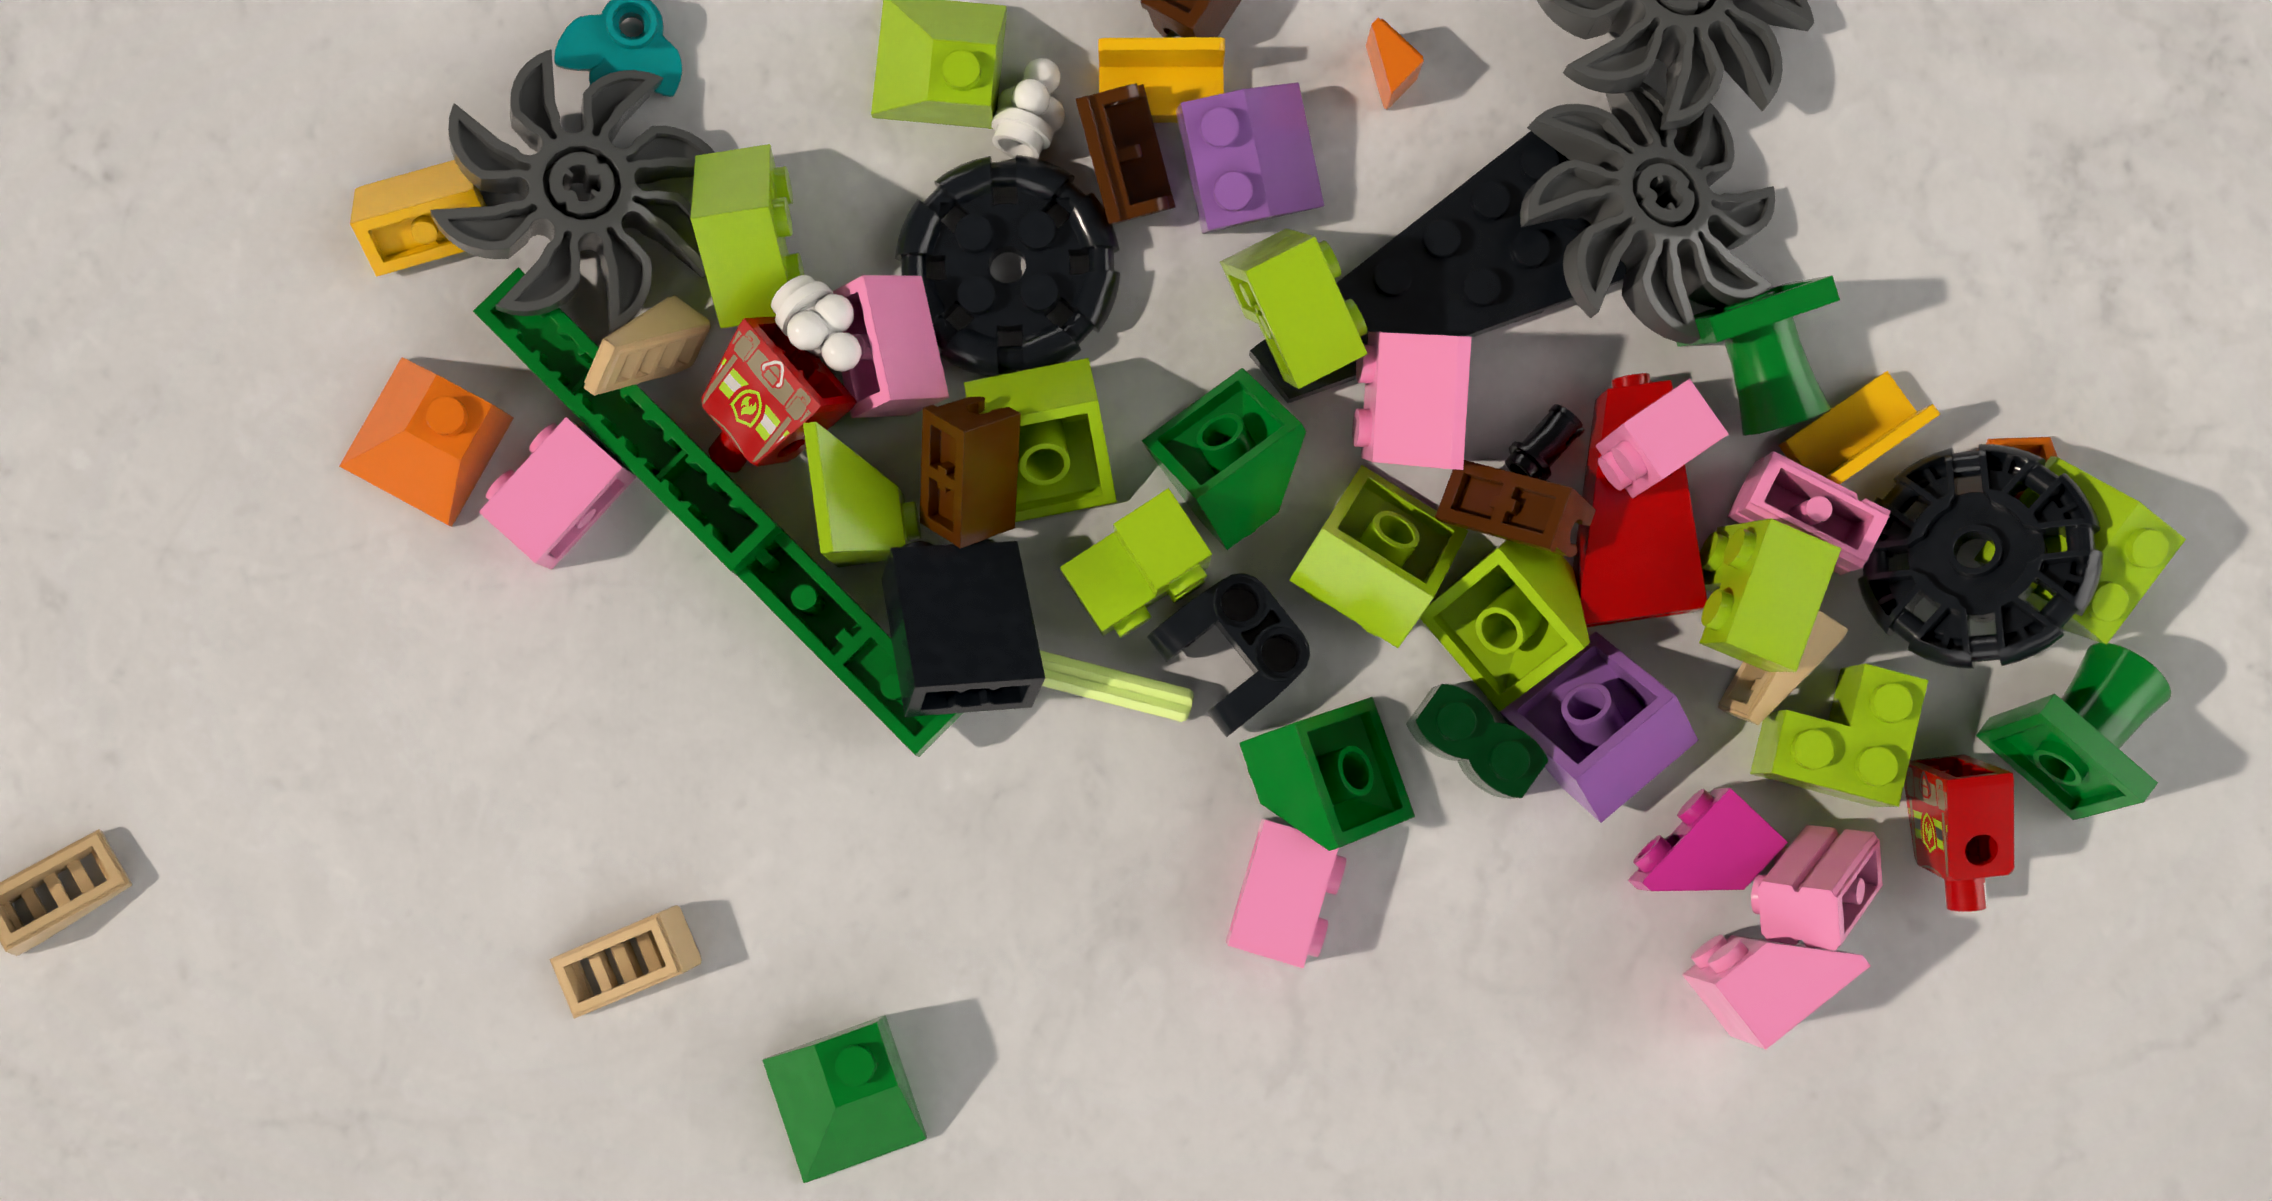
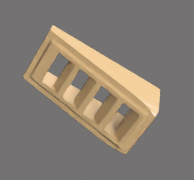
M677 296L667 297L602 339L584 381V389L595 396L672 375L691 367L711 328L710 321Z
M1819 610L1797 672H1767L1743 662L1718 703V708L1727 714L1759 725L1840 643L1848 629Z
M100 829L0 882V943L5 952L15 956L21 955L133 885ZM91 853L107 880L96 887L80 861ZM67 868L82 892V895L71 900L58 877V874ZM43 883L46 884L58 905V908L49 913L35 891ZM21 897L35 919L25 926L12 905L13 902Z
M678 905L549 959L574 1019L680 975L700 965L702 961L683 912ZM635 937L649 970L646 974H643L629 940ZM610 948L624 980V983L620 985L615 977L605 949ZM586 957L601 989V993L597 995L593 994L580 960Z

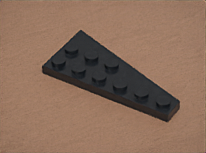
M1532 131L1528 132L1339 280L1336 284L1344 301L1352 299L1366 323L1367 334L1361 336L1363 344H1368V332L1475 337L1542 313L1550 307L1573 300L1574 298L1570 293L1564 276V252L1567 245L1583 230L1591 226V224L1584 218L1576 220L1559 219L1521 227L1520 224L1521 205L1527 191L1551 168L1570 160ZM1621 260L1610 286L1623 282L1626 267ZM1265 339L1252 348L1249 353L1250 358L1287 403L1357 379L1355 360L1298 389L1284 381Z

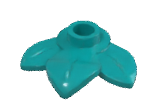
M610 0L604 7L602 14L580 16L574 19L564 30L555 49V65L562 69L590 72V85L610 73L623 70L645 71L663 78L662 84L654 91L655 93L673 97L682 76V62L679 52L663 36L662 15L656 5L650 0ZM627 18H636L642 22L644 30L639 36H626L620 30L622 21Z

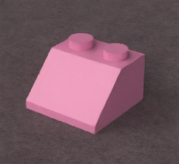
M1368 332V344L1364 345L1368 354L1356 360L1357 382L1365 383L1364 409L1355 410L1352 427L1354 447H1361L1362 459L1377 463L1463 470L1472 337Z
M1718 935L1707 941L1693 953L1691 958L1695 965L1682 975L1731 1037L1766 1050L1871 965L1863 955L1839 950L1832 951L1806 947L1803 944L1790 945L1734 935L1725 939L1723 935Z

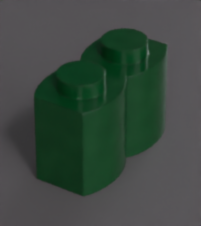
M1440 684L1431 688L1406 723L1410 733L1422 747L1438 757L1458 761L1460 768L1467 778L1478 788L1493 796L1508 799L1523 798L1548 763V758L1543 749L1532 737L1514 726L1495 722L1488 708L1477 697L1454 685Z

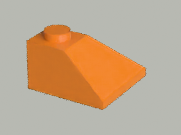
M401 357L339 467L452 527L514 417L447 379Z

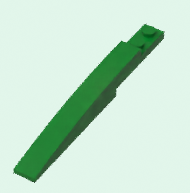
M519 267L514 270L473 312L732 573L737 575L914 755L920 757L963 713L905 717L891 637L637 384L595 396L585 390L584 381L599 346L560 308L535 316L511 315L496 310V305L525 275Z

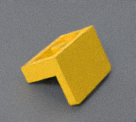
M1224 38L1098 39L1099 93L1130 84H1144L1153 123H1178L1176 109L1180 103L1224 93Z
M451 160L356 188L350 225L377 277L465 252L441 233L431 217L430 210L484 207L487 205L480 190L464 176L455 160Z
M1886 371L1778 446L1788 459L1840 485L1938 417L1940 412L1934 404L1916 411L1897 383Z

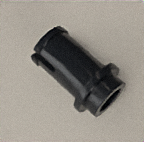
M1554 404L1549 413L1522 443L1514 441L1508 448L1510 456L1505 460L1507 468L1513 473L1546 481L1552 475L1550 469L1552 464L1585 431L1582 428V422L1567 408Z

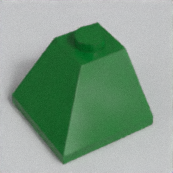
M1241 368L1144 438L1142 442L1197 518L1228 550L1243 538L1254 533L1258 527L1279 513L1306 430L1293 414L1247 371Z
M1373 697L1239 742L1260 804L1328 851L1343 847L1415 817Z
M886 1015L762 1060L803 1183L927 1139Z

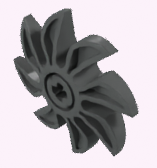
M1537 0L1545 14L1555 24L1576 37L1586 40L1605 35L1611 31L1621 35L1566 66L1563 74L1575 83L1597 92L1609 94L1624 93L1641 86L1653 67L1655 59L1662 61L1666 65L1667 92L1660 130L1677 129L1694 122L1700 117L1717 93L1724 71L1728 73L1758 108L1764 111L1778 91L1783 71L1780 47L1769 25L1808 32L1814 24L1813 14L1807 0Z
M552 49L536 55L518 72L513 82L510 96L511 127L531 149L537 152L533 155H525L517 148L501 141L458 105L453 104L449 116L448 135L451 152L461 172L480 191L503 194L518 193L524 199L495 206L430 210L431 217L438 229L458 248L470 254L488 259H509L523 248L530 238L536 235L545 236L550 240L538 261L496 305V310L511 315L535 316L551 312L563 306L575 295L579 288L580 251L593 250L601 259L600 265L606 281L609 334L613 333L640 314L646 303L652 280L650 256L632 236L625 233L623 229L635 228L641 234L658 242L700 277L704 278L705 270L690 219L692 204L680 193L658 190L644 191L636 184H647L668 178L694 177L695 156L715 153L713 149L694 134L670 126H651L637 137L628 148H618L612 144L623 124L662 84L663 78L661 76L645 71L623 70L599 78L583 93L581 132L569 133L560 125V115L555 103ZM575 183L583 184L585 192L591 194L590 200L578 201V196L575 191L571 190V185Z
M1642 82L1640 87L1632 91L1615 94L1605 93L1611 113L1584 104H1564L1544 111L1527 128L1570 161L1551 168L1527 191L1521 205L1520 224L1521 227L1559 219L1576 220L1578 218H1584L1591 224V226L1583 230L1567 245L1563 258V270L1567 286L1578 306L1588 317L1592 318L1599 312L1620 260L1626 267L1622 297L1629 309L1650 330L1678 343L1693 344L1701 338L1689 299L1705 306L1724 308L1735 303L1751 300L1763 294L1772 286L1769 281L1728 250L1743 245L1767 226L1775 208L1774 186L1740 194L1723 193L1721 195L1714 193L1709 188L1732 168L1735 153L1730 130L1721 114L1711 103H1709L1702 115L1692 122L1680 152L1674 145L1677 129L1660 130L1665 99L1644 82Z

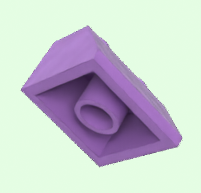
M1299 82L1241 89L1180 103L1176 109L1202 234L1324 207Z
M1595 631L1589 637L1590 643L1583 650L1501 710L1500 713L1509 725L1524 731L1540 745L1548 758V763L1545 766L1547 771L1570 796L1602 823L1698 741V738L1676 695Z

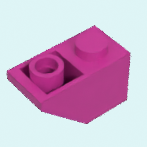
M1703 788L1695 793L1679 810L1677 816L1683 822L1666 840L1661 835L1656 836L1638 853L1633 863L1639 869L1628 881L1636 889L1645 891L1744 890L1788 842L1731 788H1714L1710 793Z

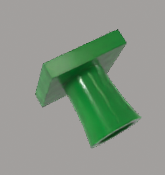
M1833 275L1785 283L1770 288L1751 300L1735 303L1724 308H1712L1695 314L1694 318L1701 338L1693 344L1676 342L1677 347L1724 341L1738 395L1743 436L1787 427L1821 415L1831 409L1809 364L1793 316L1840 301Z
M2095 643L2086 650L2079 668L2062 698L2052 694L1989 717L1976 734V737L2072 820H2077L2144 803L2156 787L2158 782L2125 755L2120 748L2150 716L2170 699L2171 689L2163 674L2142 656L2115 644Z

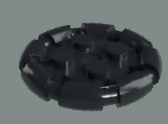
M1016 155V161L992 162L991 156L961 164L946 172L934 181L937 188L924 202L917 199L902 226L897 242L895 259L901 261L902 276H922L937 345L942 349L940 353L942 358L967 371L993 377L1000 375V372L1023 371L1064 363L1081 351L1079 344L1092 330L1100 331L1113 308L1119 289L1120 272L1114 271V253L1119 251V245L1114 227L1109 225L1103 205L1093 193L1086 195L1073 184L1074 175L1052 163L1033 157ZM1017 187L1018 204L1003 203L994 205L993 188ZM1056 202L1070 214V217L1059 229L1056 227L1054 220L1047 214ZM956 206L966 216L959 220L953 233L941 220ZM1007 252L1018 254L1026 263L1023 276L1012 283H1002L996 280L990 273L993 260L1000 254ZM1089 255V271L1083 274H1071L1069 256ZM945 261L946 280L927 278L926 262ZM1060 301L1074 313L1061 328L1046 317ZM958 306L973 318L964 329L959 331L946 320ZM1022 330V346H999V331L1013 332Z
M1979 444V450L1954 453L1953 448L1920 459L1894 477L1893 480L1896 485L1883 500L1878 497L1874 500V503L1890 510V514L1867 562L1863 566V576L1857 580L1861 596L1868 611L1887 635L1890 636L1896 633L1909 643L1908 651L1941 665L1974 669L1975 662L2000 660L2001 666L2020 662L2042 652L2064 636L2061 628L2074 614L2079 616L2084 614L2092 601L2099 583L2104 553L2096 550L2094 534L2099 532L2101 528L2097 515L2087 496L2066 473L2058 476L2046 468V460L2044 458L2014 447ZM1981 476L1983 492H1969L1958 495L1957 486L1959 478ZM2027 488L2040 495L2030 508L2015 498L2018 492L2024 491ZM1916 500L1928 505L1915 522L1904 515ZM2056 535L2066 537L2067 551L2048 553L2044 537ZM1984 539L1995 546V553L1992 559L1984 566L1970 568L1957 561L1960 547L1969 540ZM1908 553L1910 569L1890 571L1889 558H1892L1894 554ZM2038 585L2053 596L2040 612L2024 602ZM1923 598L1938 608L1926 622L1913 614L1915 606ZM1969 619L1979 623L1990 622L1995 619L1996 634L1971 636Z

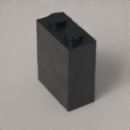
M988 538L961 549L954 544L933 545L925 541L911 542L902 547H892L882 576V586L905 717L1032 708L1045 680V673L1018 541L996 542Z

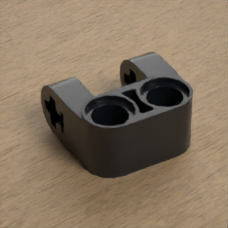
M1245 573L1232 574L1222 579L1189 601L1147 636L1165 661L1168 662L1216 625L1253 671L1254 675L1207 711L1208 715L1226 737L1284 691L1304 671L1310 658L1309 643L1302 631L1266 586L1256 577ZM1239 588L1251 593L1257 605L1256 614L1253 618L1240 622L1232 620L1225 615L1221 604V599L1226 592ZM1272 638H1282L1290 642L1296 651V661L1293 668L1286 672H1276L1267 667L1262 659L1263 644Z

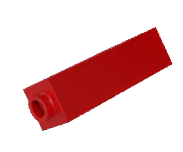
M1649 373L1631 374L1613 379V388H1608L1595 400L1582 497L1596 511L1590 526L1578 524L1576 540L1578 551L1574 556L1573 570L1587 628L1694 613L1704 609L1707 602L1685 464L1634 498L1629 495L1625 488L1621 491L1617 490L1607 480L1598 464V458L1602 455L1596 448V444L1627 420L1673 390L1671 380L1651 382Z

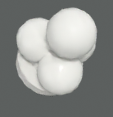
M1044 57L1030 61L1024 69L1023 81L1019 82L1016 86L1005 89L998 97L997 110L991 127L995 131L992 143L1001 152L1016 158V155L1038 159L1041 150L1050 147L1054 133L1064 124L1065 111L1063 105L1055 97L1049 95L1060 85L1061 78L1058 66L1053 61Z
M801 275L791 279L776 292L771 303V308L776 314L775 322L780 330L788 336L792 345L799 350H806L814 356L823 357L827 366L835 371L845 372L853 369L859 363L862 355L861 346L856 337L844 332L854 320V309L847 298L843 295L834 294L826 283L821 281L815 282L808 275Z

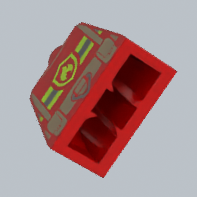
M776 316L744 318L701 397L702 408L722 430L709 447V455L719 467L729 472H739L747 461L757 467L789 462L806 449L803 423L817 422L828 430L857 403L856 399L819 357L812 355L806 350H799L791 344L788 336L777 326L775 322Z
M1965 754L1910 760L1904 787L1914 857L1917 865L1944 879L1946 908L1948 910L1972 912L1986 909L1988 907L1986 878L2009 875L2015 868L2013 772Z

